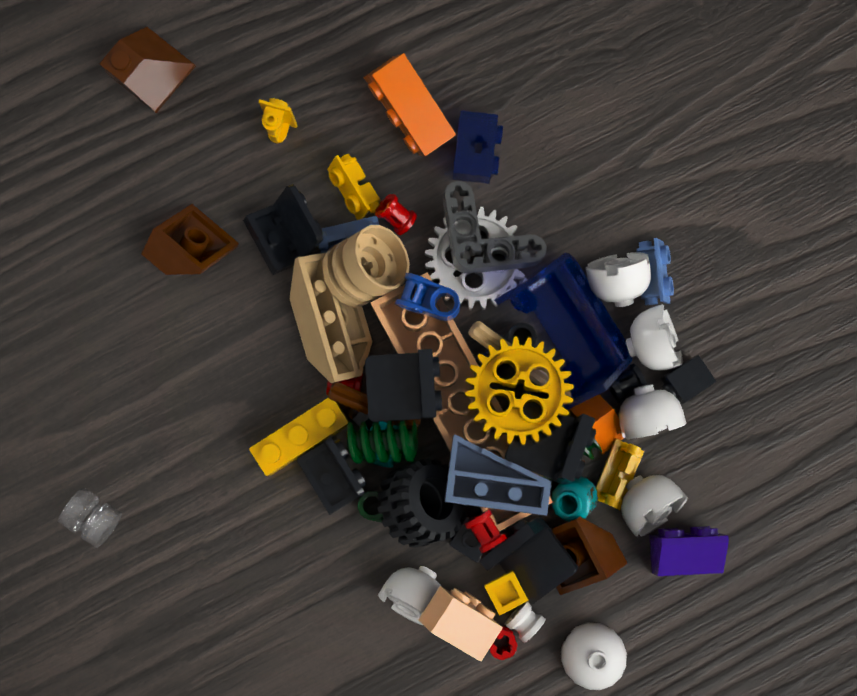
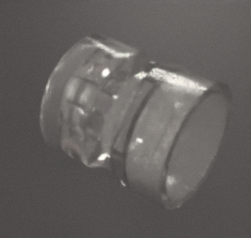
M82 488L67 503L59 516L58 522L73 533L80 531L83 540L98 548L113 532L121 519L122 513L108 503L100 505L99 497L86 488ZM92 511L93 513L89 516V518H88L87 521L85 522L84 519H85L86 516L89 514V512Z

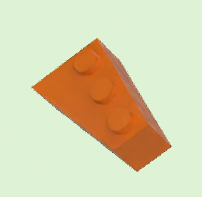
M404 53L392 57L363 77L368 83L372 94L386 108V114L391 123L396 128L399 126L406 136L403 140L413 154L418 153L419 156H427L456 135Z

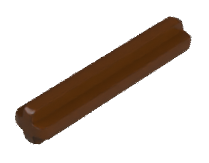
M334 382L331 385L328 393L329 399L368 415L367 394L339 382ZM421 419L404 421L406 423L407 428L411 429L413 421L415 420L418 430ZM401 420L392 421V424L399 426Z

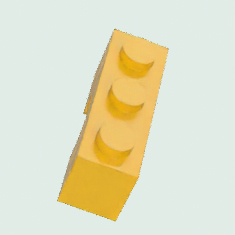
M327 398L256 443L249 450L265 476H271L298 459L297 457L346 428L350 421L338 402Z

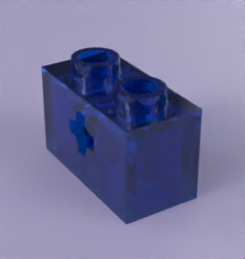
M460 111L453 180L490 184L491 175H498L500 156H494L495 144L501 145L503 126L497 125L498 115ZM476 142L482 143L481 154L475 153Z

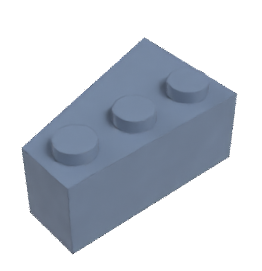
M456 434L453 435L444 502L547 516L551 481L503 459Z

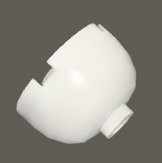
M631 252L627 253L628 258H617L616 254L588 263L586 273L592 292L603 301L614 302L616 307L632 305L634 303L633 299L641 296L646 291L651 280L648 254Z
M661 304L641 312L634 319L630 327L631 338L626 339L630 356H637L641 364L652 370L661 371L682 366L681 350L674 351L678 337L667 309L664 310V305Z
M653 384L634 388L635 395L625 399L619 411V425L622 437H626V439L659 434L658 431L666 429L667 425L669 431L686 424L684 412L678 399L666 390H654Z
M640 475L631 480L626 486L628 492L623 497L621 505L622 516L634 535L642 537L667 522L668 519L666 517L671 513L672 509L677 513L684 506L688 497L679 486L665 476L651 475L643 478Z
M420 566L418 570L410 567L401 568L388 578L378 596L383 602L388 597L394 602L391 609L405 618L423 625L418 619L441 585L435 580L437 574L427 567Z
M585 623L575 627L562 644L561 662L566 674L575 684L586 689L602 690L613 686L622 677L626 668L627 652L622 639L613 629L601 623Z

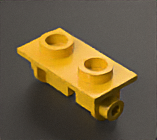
M270 98L269 102L259 99V104L263 111L262 124L268 132L269 139L274 143L283 142L287 137L289 127L297 128V122L292 109L288 107L286 102L279 99Z
M346 154L341 158L338 155L335 156L327 170L332 184L339 188L345 198V205L349 212L354 214L357 220L363 219L369 211L374 213L381 199L370 182L361 186L358 184L359 181L366 178V175L357 159L351 157L350 154Z
M615 439L595 487L598 501L618 510L621 509L623 497L628 492L626 486L633 480L644 453L640 447Z

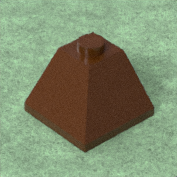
M148 27L120 39L99 63L112 79L155 113L159 111L196 67L194 63Z
M191 204L153 228L141 255L165 275L201 274L236 249L239 243Z
M577 517L551 528L552 532L578 566L576 573L556 587L560 595L608 579L628 564L613 534L582 517Z

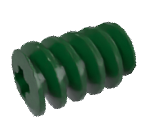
M390 420L387 421L385 430H381L379 422L376 421L372 431L368 430L365 421L361 422L359 431H355L353 423L348 422V453L356 464L362 463L364 456L368 463H374L377 455L382 463L388 462L390 455L394 462H400L403 454L408 462H413L418 449L416 422L414 420L412 428L408 429L405 421L401 420L399 428L395 430Z

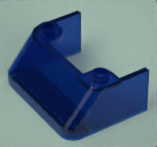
M564 253L494 299L496 304L499 305L510 298L512 305L518 311H522L525 314L532 311L535 312L566 362L562 372L571 371V375L564 380V383L574 385L573 390L568 391L571 393L570 397L573 398V402L562 405L566 410L606 391L632 362L633 357L629 354L625 338L601 299L592 292L588 278L578 262L569 253Z

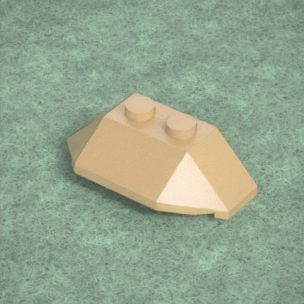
M326 253L298 257L294 262L290 302L307 360L331 384L362 376L363 366L373 342L362 306L351 307L346 305L331 293L325 283L322 271L323 258Z

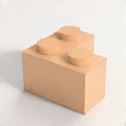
M442 586L438 588L418 619L431 633L480 662L503 628L493 619L496 613L481 604V601L467 591L463 593L457 588L448 591Z

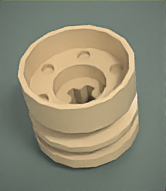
M369 225L331 247L323 258L322 271L325 283L331 293L340 302L351 307L364 306L403 285L406 281L404 278L405 274L409 273L410 262L407 250L397 235L381 225Z

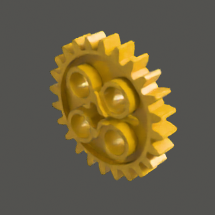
M514 336L512 346H508L504 339H501L500 350L497 351L493 346L489 345L488 351L490 356L488 358L482 354L478 355V359L482 364L481 367L476 365L470 366V370L476 374V378H466V383L473 386L474 389L465 392V396L475 398V401L468 405V410L479 411L474 418V422L485 420L486 424L484 425L483 432L486 433L494 428L496 430L495 440H498L502 434H506L507 443L510 445L514 436H519L521 445H525L526 436L531 435L534 442L537 443L539 442L538 432L542 431L546 436H551L549 425L552 424L558 428L562 425L557 415L568 416L569 414L562 405L573 402V398L566 396L565 392L573 390L574 385L564 383V380L571 375V371H560L565 360L560 359L554 362L552 358L556 350L552 349L548 353H544L543 341L534 348L532 347L531 337L527 338L525 345H520L517 336ZM502 364H510L514 367L516 373L511 379L504 380L497 375V368ZM535 370H542L547 374L548 382L543 386H536L530 381V373ZM497 383L509 388H516L517 383L524 384V390L547 393L549 398L543 399L531 394H523L521 399L515 398V392L492 389L490 384ZM496 396H504L509 401V408L504 412H496L490 406L491 400ZM526 403H538L541 406L542 415L536 419L528 418L523 412V407Z

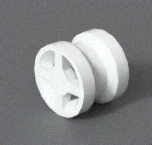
M525 602L510 615L505 625L509 629L516 630L519 633V639L525 643L537 633L546 619L541 614H535L532 611V606Z

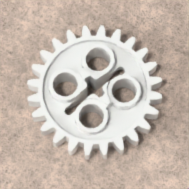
M480 207L477 215L479 229L486 233L487 239L513 236L517 226L513 225L507 228L505 226L508 219L507 216L498 221L495 219L496 210H493L488 217L485 216L484 208ZM444 217L443 223L446 228L442 229L435 226L434 232L438 239H428V243L435 248L425 250V256L433 258V261L425 264L426 269L435 270L430 275L432 281L439 280V285L454 290L459 296L460 305L464 300L468 301L469 310H472L475 302H479L481 309L485 310L488 300L496 307L498 306L497 296L499 295L508 300L510 296L507 288L517 291L519 286L514 279L523 280L525 274L518 269L475 273L482 278L483 284L478 288L467 286L465 277L469 274L462 273L455 277L453 273L457 269L453 263L448 262L445 258V253L451 248L446 218ZM458 220L454 223L456 231L460 234H468L472 231L470 223L465 220ZM495 247L491 249V255L501 254L506 260L508 259V253L504 248ZM527 248L524 251L515 252L514 259L517 260V256L520 252H527ZM465 251L463 254V258L467 260V263H469L471 258L469 251ZM445 297L446 301L451 299L450 297Z

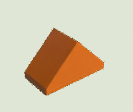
M587 385L574 395L571 404H564L574 418L582 414L595 418L592 428L596 429L595 439L603 451H600L601 454L612 448L615 439H624L616 412L590 385Z

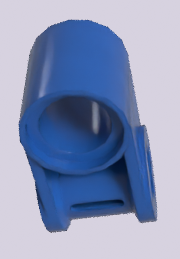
M412 273L405 274L404 278L407 281L401 298L396 299L395 305L441 321L452 320L460 312V300L454 290ZM441 297H450L455 304L449 312H441L436 308L437 301Z

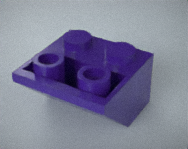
M710 526L690 527L691 533H685L683 529L658 528V534L649 535L652 574L656 576L723 573L729 537L728 535L718 533V528H710Z

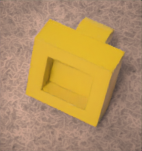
M513 570L484 585L499 616L529 601Z

